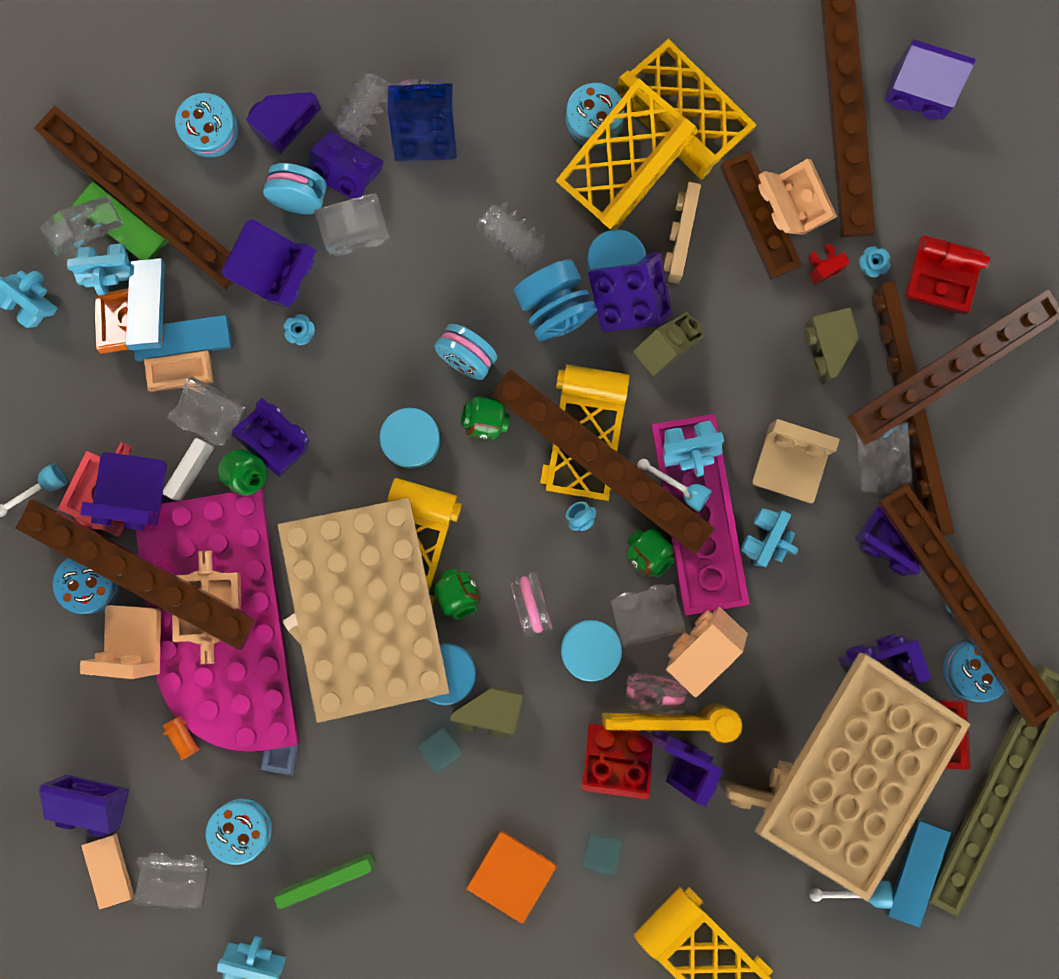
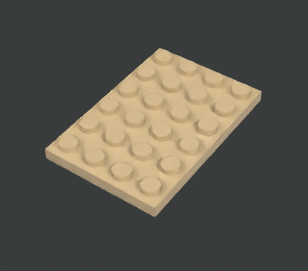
M410 498L278 524L317 723L449 693Z
M859 653L755 831L869 902L969 728L970 723L867 654Z

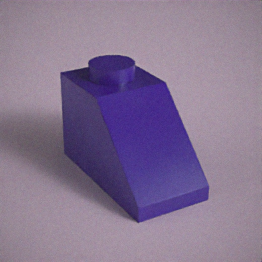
M312 92L268 95L261 102H257L251 107L246 121L253 132L278 153L282 154L322 108L316 95Z

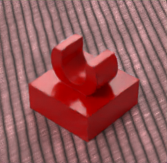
M827 244L823 248L827 256L825 260L820 259L815 251L810 253L808 259L815 268L809 276L814 285L842 272L850 264L845 252L835 256L834 247L831 244Z

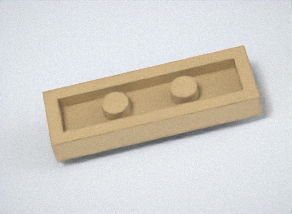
M688 182L685 192L679 191L675 210L681 211L679 223L673 222L669 241H674L673 252L666 253L663 266L664 271L668 272L666 282L679 284L682 279L701 184Z

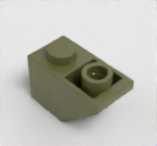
M850 307L814 316L806 323L807 328L804 329L805 339L808 346L813 347L815 354L813 359L814 371L817 377L822 378L823 384L831 382L838 376L859 339Z
M686 311L656 329L633 353L651 375L654 376L670 366L707 335L701 329L700 323Z
M491 686L455 709L451 714L450 721L457 722L456 727L463 730L475 731L476 726L489 729V735L499 738H507L508 734L515 735L523 693Z

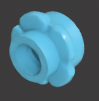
M868 247L864 250V255L859 259L861 271L870 277L886 274L891 266L889 262L890 255L883 248ZM873 259H877L878 264H874Z
M297 314L294 318L289 317L284 323V336L292 344L305 345L315 333L314 324L303 314ZM301 327V332H296V328Z
M580 501L570 506L565 516L571 530L585 531L594 524L597 512L594 507L590 508L586 502Z

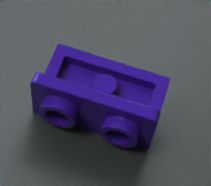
M329 131L310 150L307 168L318 173L325 180L327 186L360 203L364 199L366 187L381 172L384 161L336 133Z
M263 398L256 402L255 410L232 429L231 434L247 450L262 459L264 464L278 477L306 453L309 443L305 431L300 426L291 424L283 417L281 410L276 405L267 403Z
M875 507L855 540L863 544L861 549L868 555L877 559L881 556L890 562L888 567L897 574L904 577L907 574L918 575L922 570L882 509Z

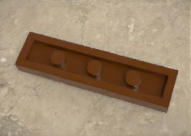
M751 151L722 162L720 169L770 280L800 268L802 263L788 233L776 227L772 219L774 210L771 203L766 201L760 193L758 187L761 183L758 176L760 170Z

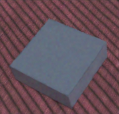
M299 744L264 750L261 771L293 776Z

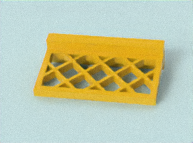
M667 39L631 72L627 70L622 74L615 88V91L622 99L641 73L655 74V86H649L660 97L661 95L677 96V108H674L682 116L699 117L698 133L678 155V158L701 180L710 173L712 167L757 126L670 39ZM668 52L676 60V67L660 66V57ZM660 75H675L676 88L660 87ZM682 76L693 77L698 82V89L682 88ZM640 89L631 100L632 112L650 110L649 96ZM682 96L698 97V109L683 108ZM704 98H715L720 103V111L704 110ZM654 101L655 110L663 109ZM669 113L655 115L656 133L669 132L677 120ZM651 116L638 117L651 130ZM705 118L720 119L721 131L705 130ZM726 119L737 120L744 129L740 132H727ZM705 138L721 139V150L714 155L705 146Z
M638 78L555 181L600 219L610 230L618 229L698 133V129ZM641 89L649 96L650 110L632 112L631 100ZM654 101L663 109L655 110ZM627 106V113H621ZM669 113L677 120L669 132L656 133L655 115ZM651 116L652 134L634 136L632 117ZM628 118L629 136L611 138L610 126L615 119ZM606 132V139H600ZM656 138H663L662 141L657 145ZM652 139L653 151L648 158L635 159L634 141ZM629 141L630 160L613 161L612 143ZM607 144L608 162L591 164L590 150L594 145ZM585 158L586 164L579 165ZM643 163L636 171L635 164ZM631 164L632 177L629 181L623 184H614L613 166ZM608 167L609 185L592 187L591 168ZM586 169L587 187L573 188L566 181L574 170ZM622 188L619 191V193L615 196V189ZM610 190L611 202L603 212L593 205L592 191ZM588 192V200L580 193Z

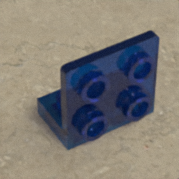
M453 84L388 86L387 114L394 159L396 161L456 159Z

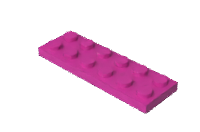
M715 414L651 425L658 470L686 487L700 484L712 490L699 513L694 511L715 528V531L696 554L692 553L670 535L671 545L674 547L673 556L684 616L704 613L707 610L714 611L719 606L722 609L750 605L723 454L713 457L714 464L703 466L704 475L700 477L695 476L693 469L682 471L680 464L665 467L663 460L666 430L677 427L681 428L686 440L695 438V425L711 421L716 433H719ZM660 479L661 487L686 505L684 493Z

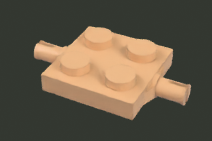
M198 551L199 571L189 575H176L241 610V573H221L212 570V551ZM172 614L173 642L190 641L201 644L200 664L215 663L214 643H218L221 640Z

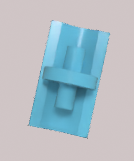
M123 244L109 245L107 247V255L99 256L94 248L80 247L77 250L76 258L67 259V268L74 273L78 285H84L85 288L95 287L98 295H107L109 285H118V281L129 280L130 261L128 252Z
M19 271L16 275L11 274L5 278L0 276V308L13 310L16 303L22 308L16 319L24 327H37L44 317L54 316L58 309L43 297L47 290L42 287L44 276L38 271H32L29 274Z
M711 421L695 425V438L686 440L681 428L677 427L666 430L663 448L665 467L680 464L682 471L693 469L696 477L703 476V466L714 464L713 457L723 453L722 443H724V437L722 432L716 433Z
M764 508L759 509L753 524L766 530L767 533L763 541L747 535L740 548V552L753 560L752 565L758 568H766L775 548L778 549L773 559L781 563L786 553L797 554L799 549L791 544L795 536L794 532L787 530L783 539H780L791 514L783 510L774 512Z
M255 936L251 945L241 942L238 945L229 942L222 959L218 962L217 971L222 972V979H279L285 966L286 957L272 954V950L261 948L263 938Z

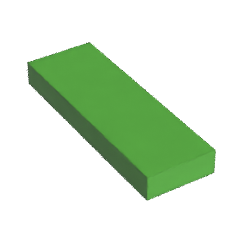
M93 181L73 204L77 210L117 242L123 244L127 250L140 260L154 259L168 243L161 235Z
M370 852L280 890L274 897L278 909H284L371 872L376 863L374 856Z

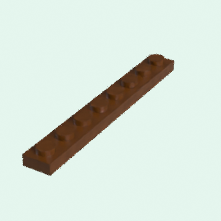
M821 0L841 238L873 236L876 230L856 1Z
M54 105L34 129L203 272L227 290L233 282L222 275V268L230 251Z
M892 281L882 283L874 290L872 305L875 313H879L881 321L879 327L881 342L887 346L889 355L886 359L889 374L894 376L895 385L916 373V368L896 283ZM923 408L901 423L903 435L908 437L911 450L908 451L909 463L916 470L918 478L915 484L918 498L923 500L924 508L943 536L954 534L926 410Z
M1049 289L1039 293L847 416L863 444L866 445L873 442L1059 320V305Z
M510 369L491 393L493 397L692 553L696 554L715 531V528L513 370Z
M908 483L878 501V505L1028 726L1035 727L1058 712V702Z
M30 499L15 528L237 650L243 649L258 620L37 500Z

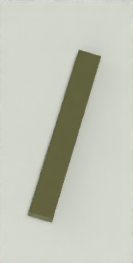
M1039 665L1036 672L1059 704V674L1045 666ZM1017 710L941 864L928 902L959 917L1058 712L1035 727H1030Z

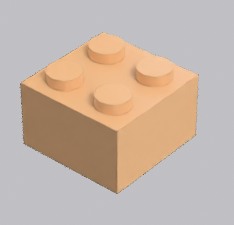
M720 606L712 613L709 610L705 611L695 622L696 627L691 631V634L688 635L684 632L673 643L672 647L674 648L668 654L670 661L666 670L695 698L733 663L744 650L748 633Z

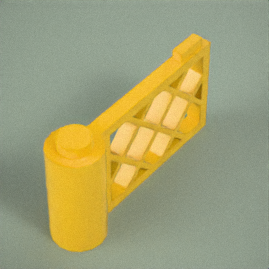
M566 364L565 370L559 369L556 388L562 389L559 407L565 411L566 403L580 405L587 417L579 423L584 424L590 419L600 433L598 437L600 439L603 438L615 451L618 448L630 374ZM586 407L598 409L590 414ZM603 409L616 411L615 425L603 432L593 416ZM611 431H613L612 443L606 436ZM553 444L550 465L543 464L540 483L546 484L545 491L609 501L611 488L605 484L603 493L589 491L582 480L592 473L588 471L579 477L569 463L573 458L569 457L566 459L561 450ZM559 453V455L564 461L558 466H556L557 457ZM565 464L577 479L567 487L553 485L555 471ZM580 483L584 490L573 489L572 487Z
M395 478L387 502L410 498L414 523L421 525V527L416 529V532L418 533L427 527L440 531L437 544L427 550L424 549L418 538L421 556L424 557L429 566L426 581L431 605L433 606L435 596L430 595V590L451 521H458L462 503L457 502V495ZM435 549L431 561L427 553Z
M720 703L706 705L700 714L602 713V724L606 730L705 731L711 737L723 743L732 742L737 739L742 730V722L738 714Z
M679 887L633 934L643 949L655 960H658L676 979H687L683 974L688 973L689 979H694V973H712V979H718V973L735 972V979H741V972H755L761 979H772L770 975L773 970L759 956L753 960L700 907L704 901L690 887L686 890ZM705 922L712 929V942L694 943V932ZM718 936H719L724 942H718ZM712 949V966H694V950ZM718 949H732L735 952V965H718ZM677 950H689V966H674L668 959ZM741 959H742L747 965H741Z

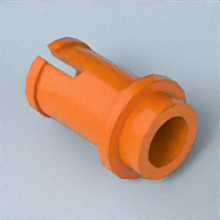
M178 716L162 725L165 730L163 735H168L179 755V759L183 760L200 749L197 747L189 730L185 727L187 721H183L181 716Z

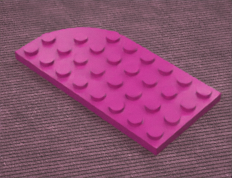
M261 488L249 496L231 492L161 504L158 525L146 524L145 531L136 530L139 556L175 575H189L199 571L198 551H212V570L221 573H241V611L258 619L243 649L237 650L222 641L214 643L215 663L200 664L201 644L190 641L173 642L172 614L145 600L146 607L160 608L161 610L160 674H157L156 678L166 704L176 718L181 716L183 721H187L185 727L193 734L225 749L253 752L300 744L263 489Z

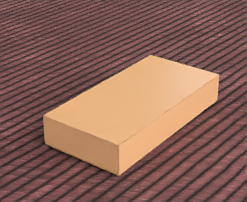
M208 350L144 359L147 388L150 392L214 383L211 357Z
M117 833L81 845L99 910L135 897Z

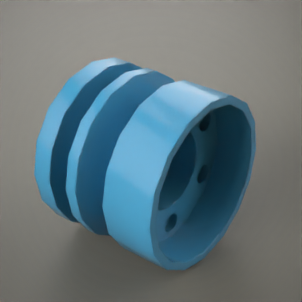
M567 259L546 266L525 278L513 290L523 312L538 309L528 320L531 327H537L534 334L538 341L563 336L580 327L597 312L594 301L586 302L590 298L588 290L572 292L582 282V278L573 260Z

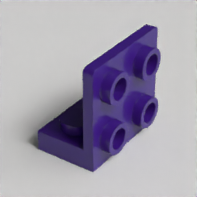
M660 252L647 254L637 264L598 268L588 272L594 302L597 307L598 319L603 332L658 327L673 313Z
M895 634L881 637L876 640L878 645L865 647V645L851 647L845 650L846 656L838 658L841 665L848 667L853 665L859 653L867 654L876 661L888 658L892 672L906 681L919 684L932 679L918 640L906 639L905 635L896 637Z

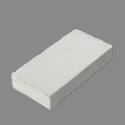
M199 438L194 439L162 494L173 500H183L213 451L214 446Z

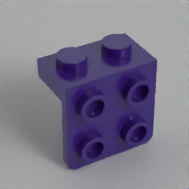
M248 219L244 223L222 268V275L275 305L289 308L290 304L295 302L299 296V286L304 275L308 274L313 267V257L316 249L307 244L292 242L260 222Z
M109 452L103 453L100 457L93 503L82 502L80 515L92 517L91 523L107 526H112V520L125 521L124 528L145 531L146 524L158 525L167 471L166 462L158 459Z
M641 730L639 733L641 736L661 749L677 756L665 782L695 803L706 807L710 798L716 792L718 780L723 772V769L712 763L714 757L683 739L673 738L671 734L663 730H652V732Z

